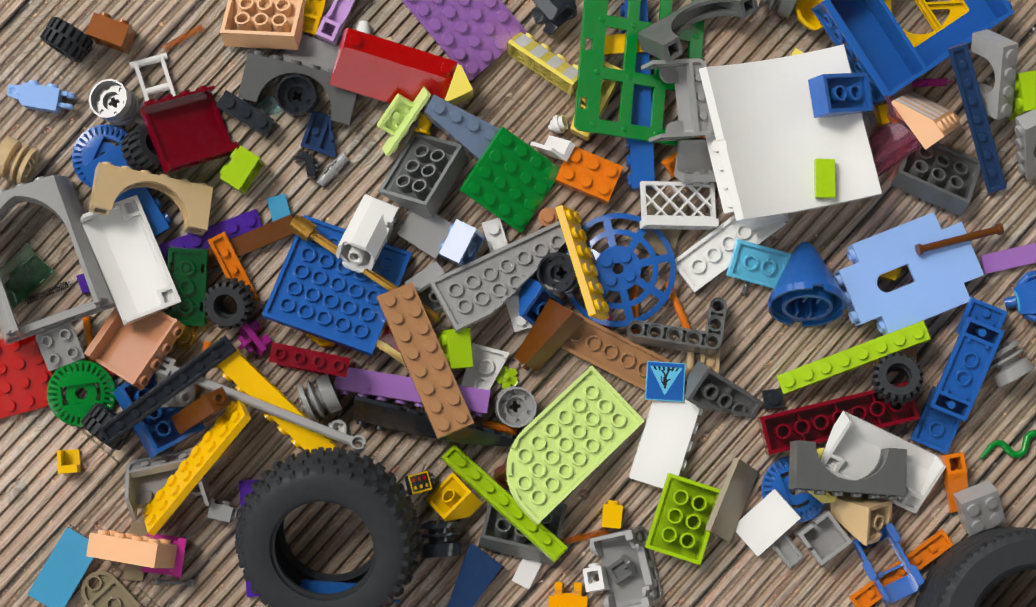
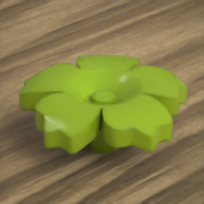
M504 366L499 372L501 375H498L495 379L498 384L502 383V389L511 385L516 386L518 378L514 376L518 372L512 368L508 371L507 367Z

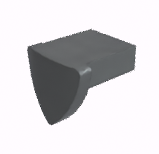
M625 554L606 568L616 585L631 575L635 576L637 574L634 565Z

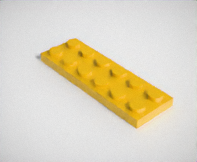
M560 205L555 209L588 315L600 320L610 318L608 314L609 306L604 301L602 295L604 290L597 279L598 271L591 260L593 255L585 241L587 236L580 225V214L573 209Z

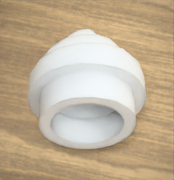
M559 114L553 116L548 129L556 133H564L568 129L566 117Z

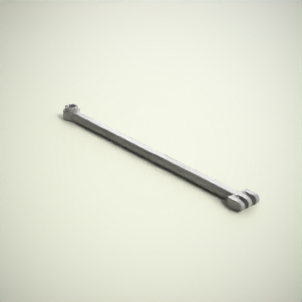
M165 356L163 359L165 363L161 362V369H157L155 373L158 376L167 378L180 367L176 366L177 361L175 359ZM200 377L193 383L211 391L223 386L228 398L241 401L248 406L346 444L356 453L365 450L366 440L363 436H350L205 377ZM356 444L362 445V446L359 447V448H358V447H355Z

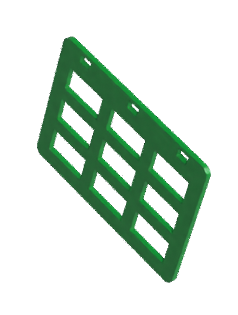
M584 0L574 127L578 131L649 142L651 137L665 134V129H662L665 90L675 91V84L664 83L660 78L659 69H655L654 75L635 72L637 33L654 24L639 21L641 0H628L627 18L607 15L609 0ZM660 0L659 20L672 14L673 0ZM705 19L690 25L689 29H684L678 35L680 41L688 42L687 59H702ZM606 28L626 31L623 70L603 67ZM586 39L591 40V50H585ZM602 79L622 83L618 122L599 119ZM634 85L653 88L650 127L631 124ZM581 97L587 98L586 109H580ZM679 140L653 143L677 146Z

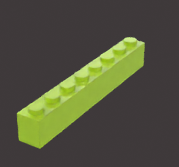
M923 320L777 376L783 394L788 395L876 362L883 357L886 358L890 353L894 355L896 352L900 353L931 341V338Z

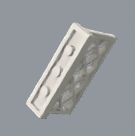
M640 182L642 218L640 229L713 230L719 226V219H716L714 183L704 185L694 182L693 185H685L682 182ZM646 186H652L657 191L652 198L646 194ZM665 187H670L675 192L670 199L662 192ZM684 187H688L693 192L688 199L680 192ZM702 187L709 188L707 199L698 192ZM658 194L667 201L661 208L653 201ZM676 195L684 201L680 208L671 201ZM695 195L703 202L698 208L690 202ZM650 203L658 210L655 215H647V206ZM668 204L676 210L672 216L667 215L663 211ZM686 204L694 211L691 216H686L681 211ZM706 205L710 209V216H704L699 210Z

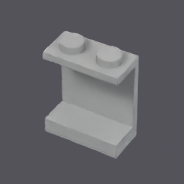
M408 210L407 215L409 216L405 222L402 220L396 229L398 231L397 236L405 239L427 253L434 260H437L440 256V245L444 240L446 241L451 223L437 214L430 218Z

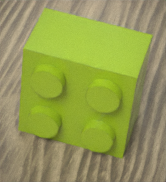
M240 145L238 149L235 148L232 152L229 164H225L222 167L220 179L225 184L245 195L265 163L260 157Z
M465 328L459 332L449 329L437 333L436 337L451 371L473 367L470 328Z

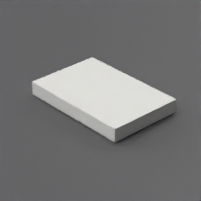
M774 489L739 520L735 532L759 556L800 520L801 517L781 494Z

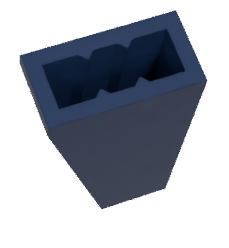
M471 543L447 607H473L503 565Z

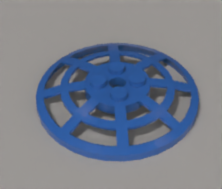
M612 213L596 217L585 223L581 228L585 231L598 222L603 221L605 232L591 239L587 243V247L592 252V258L596 260L597 279L604 290L603 298H605L608 291L620 292L622 303L607 302L610 309H624L626 320L611 321L590 317L587 310L575 299L573 293L566 294L574 307L586 318L604 326L621 328L628 327L629 323L634 320L646 321L664 306L674 287L676 263L671 245L659 229L651 230L661 239L667 254L656 256L652 246L643 238L648 229L639 228L635 233L625 229L612 228L611 219H630L640 223L641 217L628 213ZM614 235L632 237V240L627 247L616 246ZM607 237L609 248L605 249L602 253L592 249L594 244ZM639 242L647 249L650 254L649 258L639 260L638 256L633 252ZM566 247L564 253H569L567 247ZM670 262V278L667 288L663 293L654 287L658 278V264ZM621 264L624 267L623 272L615 274L613 272L614 265ZM653 266L650 283L640 278L641 267ZM635 285L645 290L640 296L629 301L627 290ZM650 293L660 299L651 310L639 317H633L631 307L642 302Z

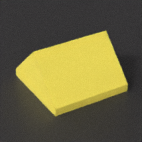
M459 64L456 67L445 101L453 105L460 104L474 97L471 84L462 66Z

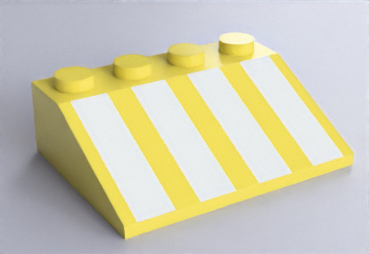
M520 32L508 41V55L571 96L577 88V65L573 64L571 66L566 62L567 59L560 54H553L550 52V47L544 43L538 44L529 33L523 34Z

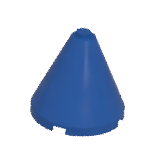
M802 242L793 251L768 299V311L775 320L787 325H792L791 321L802 322V327L831 323L843 315L842 310L847 308L846 296L814 245L809 242Z

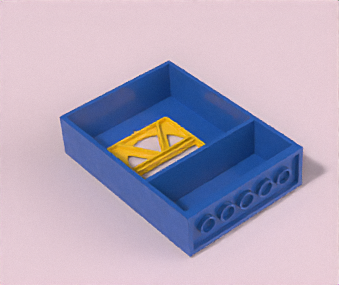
M824 0L811 9L834 45H845L852 73L868 72L873 105L887 99L950 56L949 47L966 42L969 44L972 42V33L986 29L990 30L1014 13L1012 5L1008 0H951L944 2L914 0L934 31L927 34H913L902 29L891 11L892 0ZM949 9L950 12L945 22L941 25L931 10Z

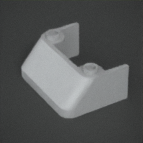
M673 59L669 62L653 60L641 66V70L659 69L660 78L664 83L675 84L678 121L670 122L666 126L665 134L651 137L649 142L676 141L705 136L712 132L713 125L699 72L700 68L707 67L702 59Z
M194 447L160 454L153 459L145 457L132 460L126 465L124 499L133 522L137 521V508H144L152 502L153 495L166 485L168 478L175 474L181 462L189 457ZM206 473L191 493L198 496L202 495L205 505L209 506V482Z

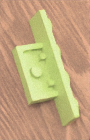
M423 86L413 102L397 93L378 121L377 126L391 134L382 147L386 156L389 157L397 150L398 143L402 137L408 134L409 127L418 119L423 106L429 103L431 94L426 87Z

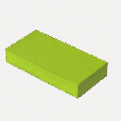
M816 158L814 160L815 198H835V159Z

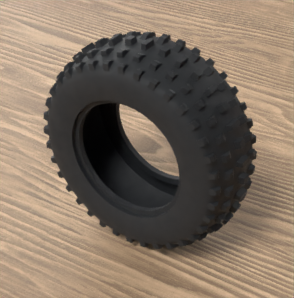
M318 447V450L312 449L311 453L309 449L298 453L297 457L293 453L285 459L284 463L281 460L275 462L272 471L269 469L265 470L261 474L263 480L254 481L251 485L254 491L245 495L243 501L246 504H243L242 508L239 509L237 515L241 517L238 518L235 530L238 531L235 534V545H238L236 547V554H238L239 567L244 568V579L246 582H251L250 588L254 595L258 593L260 595L259 600L265 606L269 604L271 607H390L395 601L393 599L394 596L400 597L404 593L403 584L407 585L411 582L413 576L409 573L413 569L416 570L418 562L415 559L417 555H420L421 547L417 546L420 542L421 532H417L420 529L419 519L415 517L417 515L416 509H413L414 504L411 502L410 495L406 496L407 492L403 484L396 483L397 479L391 471L387 474L385 472L386 468L378 462L375 465L373 459L367 455H364L362 458L359 457L360 453H354L353 450H349L346 453V449L340 450L338 447H334L333 451L332 448L324 450V447ZM323 501L342 505L353 511L363 520L371 534L374 553L364 565L347 573L326 574L315 571L300 562L291 552L284 534L285 517L296 508L312 502ZM302 579L356 583V585L345 591L332 594L315 593L300 587Z

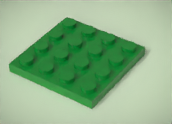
M501 126L459 191L510 227L522 233L554 184L560 167Z

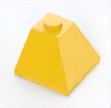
M453 472L425 499L445 521L470 517L483 504Z

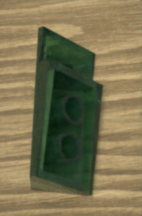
M26 243L0 268V274L12 309L16 308L41 285L40 282L53 272L52 268L29 243Z

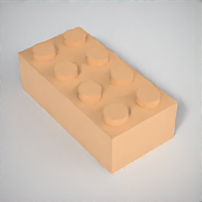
M98 530V533H90L86 556L151 568H174L178 545L170 544L171 540L154 539V537L137 536V534L120 533V531Z

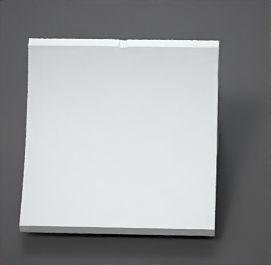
M844 44L781 58L710 66L699 69L713 125L712 132L705 135L724 214L734 212L737 222L751 230L788 221V214L837 205L883 194L862 113L814 118L808 80L822 74L852 73ZM816 158L835 159L834 199L815 198L814 160Z

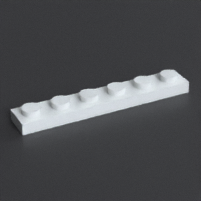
M499 218L481 223L490 253L508 245ZM521 288L505 302L515 333L532 328L530 323L519 316V292Z

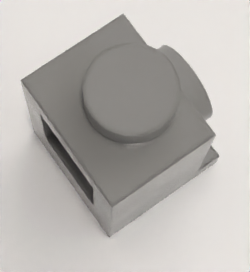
M217 498L211 499L208 518L229 523L233 519L236 520L239 508L231 506L232 502L220 500V503H217Z

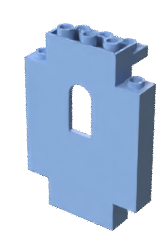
M933 212L846 247L847 256L853 262V265L838 270L833 274L846 296L849 319L855 324V327L876 319L877 328L884 336L967 303L970 296L964 283L984 275L970 241L924 252L920 256L915 252L916 244L924 245L967 234L962 222L941 230L936 215ZM907 264L914 280L913 283L891 292H883L878 288L877 279L881 274Z

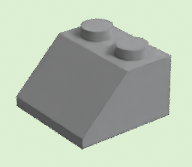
M435 261L404 283L413 282L423 304L437 313L443 310L429 285V281L445 274L437 261Z

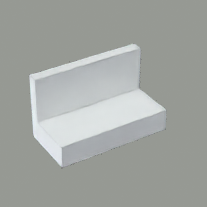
M550 135L544 145L536 142L530 143L532 147L544 155L566 162L575 147V144L571 141Z

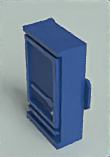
M892 523L883 526L880 531L882 536L878 541L880 542L887 538L901 564L882 573L879 572L876 575L863 549L878 542L866 546L858 539L853 540V547L863 562L862 566L869 579L876 586L886 607L920 591L924 583L918 568L909 563L898 543L900 536ZM900 567L904 568L907 576L884 587L882 586L878 578H883L884 575Z

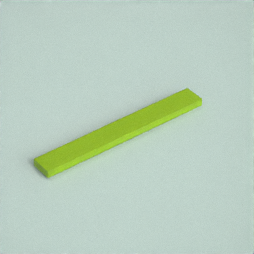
M455 444L441 457V460L554 563L567 551L568 547L541 522L535 525L517 505L514 498Z

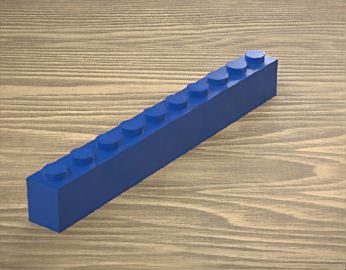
M624 0V5H620V15L627 18L628 0ZM641 0L639 21L648 22L647 0ZM636 53V73L650 75V69L641 70L642 65L650 62L649 53ZM634 85L631 124L650 127L652 109L651 87ZM625 138V146L629 148V155H626V167H630V174H627V186H631V190H640L641 181H655L653 142ZM646 186V190H654L652 186Z

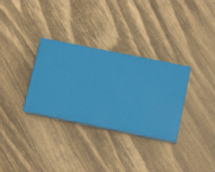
M67 527L27 595L47 607H66L94 560V557L86 556L89 538Z

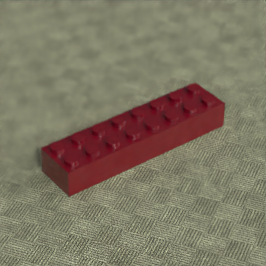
M909 381L895 384L893 386L904 387L909 384ZM874 390L758 417L766 455L790 450V442L812 441L816 442V444L828 441L832 428L843 411L879 428L920 419L915 398L910 403L905 402V405L900 406V403H897L896 406H893L892 402L889 401L886 404L884 403V398L879 399L877 397L878 392L875 393Z

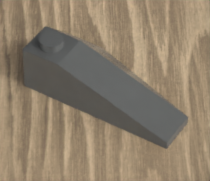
M699 360L688 375L685 399L700 409H711L716 412H727L733 415L753 418L764 403Z

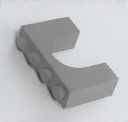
M986 29L972 33L971 51L986 58L993 67L995 74L994 87L992 88L984 83L978 85L986 114L998 120L1012 116L1019 43Z
M1036 109L1016 117V126L1014 127L1017 139H1015L1018 150L1016 152L1018 159L1017 170L1028 181L1036 177Z

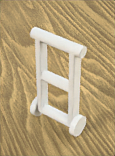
M166 53L129 62L131 70L135 69L145 102L149 100V95L170 90L173 96H176L165 63L168 60ZM161 62L167 83L145 88L139 68Z

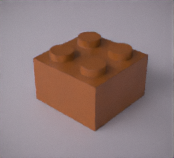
M94 12L85 34L93 42L129 55L137 33L126 20L118 18V21H116L107 13L100 12V14Z

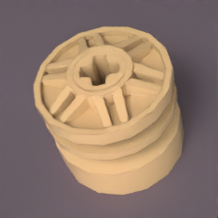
M7 136L0 144V176L5 178L9 175L12 182L17 181L18 184L27 183L36 170L40 150L35 147L31 148L28 144L22 147L21 141Z

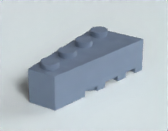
M436 95L430 96V101L422 112L427 119L447 134L452 141L463 145L466 153L471 155L476 162H478L499 128Z

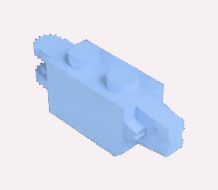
M29 80L28 83L22 82V85L9 84L7 91L8 97L19 100L21 105L27 109L60 114L61 109L74 110L72 104L62 103L63 97L76 99L77 95L62 91L58 85L48 83L47 86L40 85V82Z

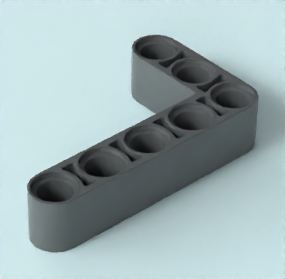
M720 297L711 300L705 331L634 320L628 325L627 338L629 341L638 344L704 355H716L722 343L727 303ZM719 306L722 310L716 311L713 309V307ZM717 324L719 328L713 329L710 325ZM638 329L641 333L633 334L631 330ZM657 332L660 336L652 337L650 333ZM675 335L679 339L673 341L669 338V336ZM694 338L698 343L692 344L689 342V339ZM708 342H715L717 346L711 347L708 345Z

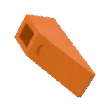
M964 452L939 456L946 465L942 475L950 513L958 512L953 493L968 488Z

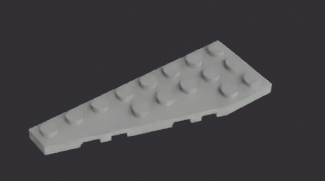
M557 221L429 281V285L455 332H459L490 317L537 272L540 261L546 255L558 252L566 244L560 222Z

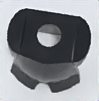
M532 0L536 4V7L532 9L534 20L537 24L545 22L543 29L545 33L554 34L567 20L577 16L575 0Z

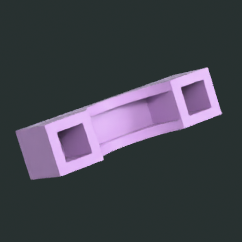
M334 0L328 13L320 23L316 32L317 38L336 46L356 0Z

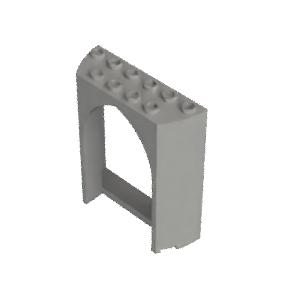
M41 176L34 179L33 182L20 183L15 186L16 188L0 190V220L11 206L22 202L41 205L56 214L68 229L93 301L19 327L0 274V330L5 345L116 306L80 221L84 212L73 181L66 176Z

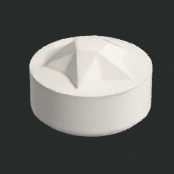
M332 420L328 424L330 428L345 434L347 433V425L342 420Z

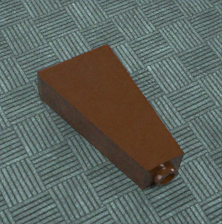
M549 298L514 356L515 359L520 361L519 366L526 370L532 368L538 371L582 324L584 318Z
M222 386L203 395L173 415L171 419L180 435L214 419L230 406L231 402Z

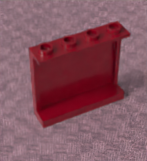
M203 85L195 91L184 90L176 96L169 94L158 101L150 99L140 109L165 174L229 156L235 148H239L237 141L231 142L220 112L216 107V102L212 95L215 86L207 87V85Z
M275 342L272 343L269 362L276 363L279 366L318 374L326 373L332 377H347L348 367L355 368L356 364L351 358Z

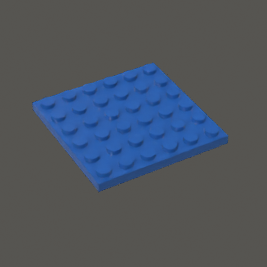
M304 215L306 219L318 226L317 231H319V234L338 246L346 229ZM295 235L263 311L262 318L372 356L386 322L377 301V296L389 291L362 272L358 273L345 268L341 258L338 259L335 254L316 241L309 240L306 242ZM385 243L372 269L399 287L412 253Z

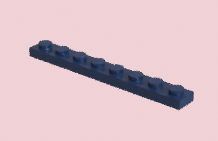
M966 42L949 47L950 59L987 193L1006 189L968 44Z

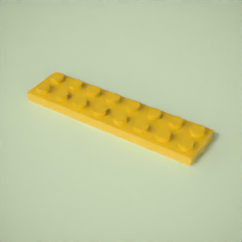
M236 400L231 402V405L227 407V411L216 420L213 428L204 434L199 445L195 446L189 457L181 462L175 474L168 478L166 485L157 491L152 502L144 507L142 515L149 534L155 536L251 420L244 403Z

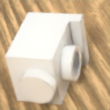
M593 563L588 565L589 568L583 569L586 592L595 593L610 590L605 566H600V563ZM597 574L599 575V581L595 579Z

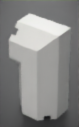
M367 194L363 196L338 244L336 257L338 259L341 257L345 268L358 273L363 272L367 268L368 271L372 270L384 244L388 242L392 234L400 207Z

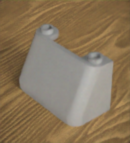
M644 526L589 539L590 551L595 556H600L602 566L607 568L625 554L637 571L635 576L631 575L616 585L606 570L610 590H608L609 594L603 600L604 607H650L662 601L663 594L652 549L645 548L648 533Z

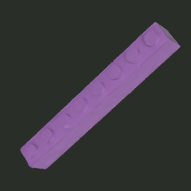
M348 367L347 377L336 376L334 389H338L339 394L350 395V392H356L357 396L364 398L374 395L376 400L388 401V398L396 399L395 403L407 404V401L415 402L414 406L423 407L411 377ZM458 385L468 410L472 411L471 415L483 417V413L488 414L491 390Z

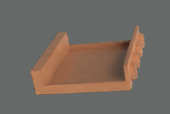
M115 307L84 354L142 391L149 383L154 372L160 367L165 356L171 351L175 341L182 335L186 326L162 311L124 326Z

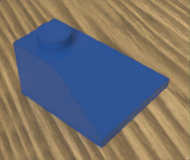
M530 278L519 292V316L533 326L549 298L564 306L565 302L553 292L544 289L538 281Z

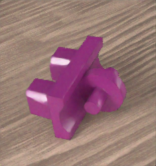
M257 320L251 321L248 324L245 322L241 325L239 331L242 335L238 339L242 344L238 348L240 351L246 348L249 353L254 350L260 357L265 353L272 340L267 334L260 339L255 333L261 329V326Z

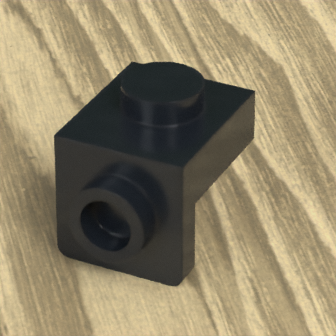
M308 151L298 152L297 156H293L295 163L305 161L309 180L317 178L316 173H319L318 162H314L312 153L309 154Z

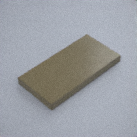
M733 458L705 530L725 542H731L758 475L757 470L742 460Z

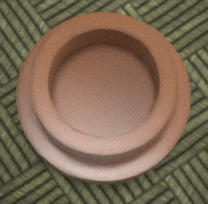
M552 208L542 209L538 216L539 222L545 227L557 221L556 211Z

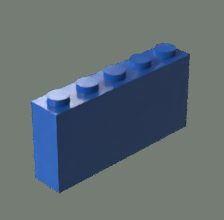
M118 145L80 167L91 187L93 186L95 168L99 162H110L114 166L119 167L128 166L126 159L123 158L122 145ZM134 188L119 195L114 203L135 195L138 196L154 237L172 228L170 225L172 221L167 213L163 214L160 209L162 206L157 196L153 197L150 190L152 188Z

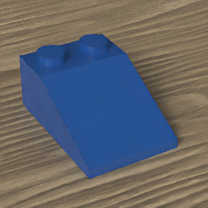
M868 72L822 74L808 80L814 118L874 111Z

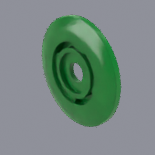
M78 360L59 367L54 372L47 386V400L50 409L57 418L69 425L83 427L81 420L95 402L112 409L115 402L113 392L116 389L112 377L105 368L92 361ZM95 383H98L100 386V400L96 399L97 388ZM63 387H66V399L68 401V404H66L63 400ZM78 388H85L87 390L85 398L80 399L76 396L75 392Z

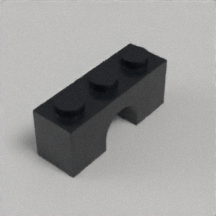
M225 90L216 104L220 111L233 119L239 120L266 139H268L277 124L275 119Z

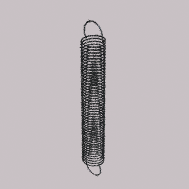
M64 281L60 283L62 285L57 284L58 286L50 287L54 290L47 288L43 290V294L39 292L34 294L40 297L31 295V297H26L24 301L25 303H33L39 300L36 298H45L49 296L48 294L52 295L55 293L52 291L59 292L66 289L63 287L69 288V286Z

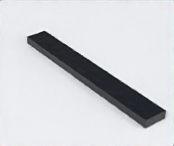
M224 335L100 426L98 431L110 445L236 352L237 349L227 336Z

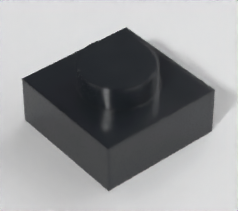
M781 388L762 391L764 410L784 407Z

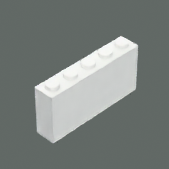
M684 394V402L652 401L628 478L663 489L668 473L679 476L680 470L684 471L687 463L684 457L686 452H690L693 444L690 438L692 433L696 434L699 424L696 423V419L703 412V409L685 399L686 394Z

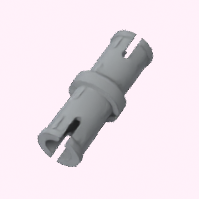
M341 152L331 164L326 165L327 168L315 180L324 188L331 179L339 175L338 172L350 160Z

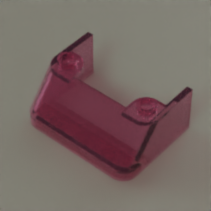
M886 95L885 99L890 108L887 112L890 122L869 137L878 177L922 146L891 103L894 99L889 95Z

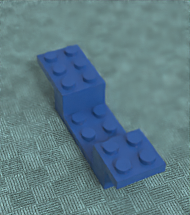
M970 297L956 329V333L959 336L937 387L932 386L920 414V419H918L910 437L911 440L942 453H948L961 420L967 421L1005 332L1000 329L1008 313L1007 311Z

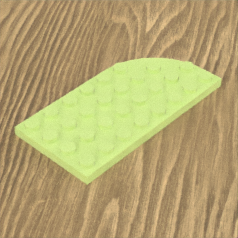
M592 365L521 431L510 448L506 464L508 486L517 505L535 525H538L645 421Z

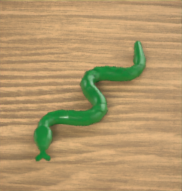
M1036 430L1028 431L1024 435L1019 451H1014L1003 440H995L987 445L980 459H984L996 446H1000L1012 458H1022L1029 449L1031 439L1036 437Z

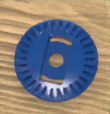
M108 124L97 125L86 130L77 139L72 152V164L78 178L91 187L80 167L98 158L102 153L116 147L111 143H105L104 140H113L122 145V140H124V136L128 133L120 127Z
M786 456L775 461L765 472L761 485L762 498L764 499L770 492L776 489L791 507L792 504L798 505L808 500L809 502L805 506L793 508L801 517L796 523L806 522L816 517L825 507L826 503L822 504L809 492L807 494L799 493L798 495L790 493L789 475L783 479L781 478L785 472L789 471L790 456Z

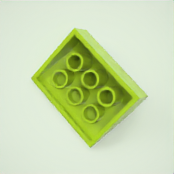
M668 473L645 548L701 565L710 532L705 530V527L721 489Z

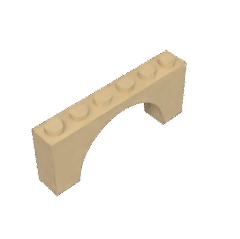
M99 162L95 168L89 212L108 216L112 211L115 199L119 195L130 189L146 187L163 192L176 203L183 216L184 232L203 236L207 231L213 187L208 186L206 183H192L187 179H174L165 174L155 175L147 170H132L129 166H114L110 162Z

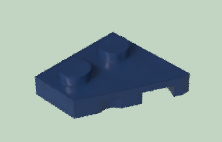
M313 110L300 146L336 159L331 116Z

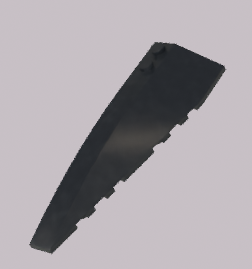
M355 395L353 420H357V425L367 427L369 423L376 425L375 429L382 431L390 428L437 439L426 413ZM471 425L442 437L440 440L511 447L517 436Z

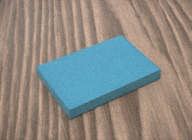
M736 238L726 276L774 289L791 257V253Z

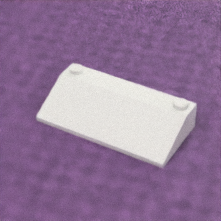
M137 195L114 203L112 211L108 216L91 212L82 214L80 221L124 326L181 302Z
M843 411L832 428L821 457L823 465L840 478L858 480L868 475L875 468L880 458L881 449H907L906 496L899 497V500H893V503L916 514L946 468L942 459L919 446Z

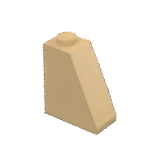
M844 493V496H837L836 500L830 503V513L835 520L866 546L879 541L882 536L880 531L884 524L888 525L892 519L893 500L885 498L869 499V496L862 495V498L850 497L851 494Z

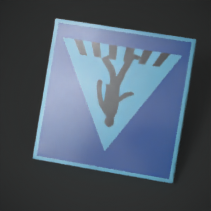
M647 361L645 400L684 402L686 363Z

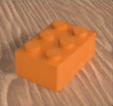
M575 146L567 162L563 161L555 183L608 205L623 166Z

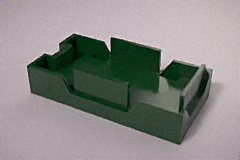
M176 246L168 248V271L181 302L173 305V309L171 307L167 308L166 314L174 319L176 318L184 325H207V312H204V309L201 311V302L206 299L210 248H179ZM202 264H205L204 273H202Z

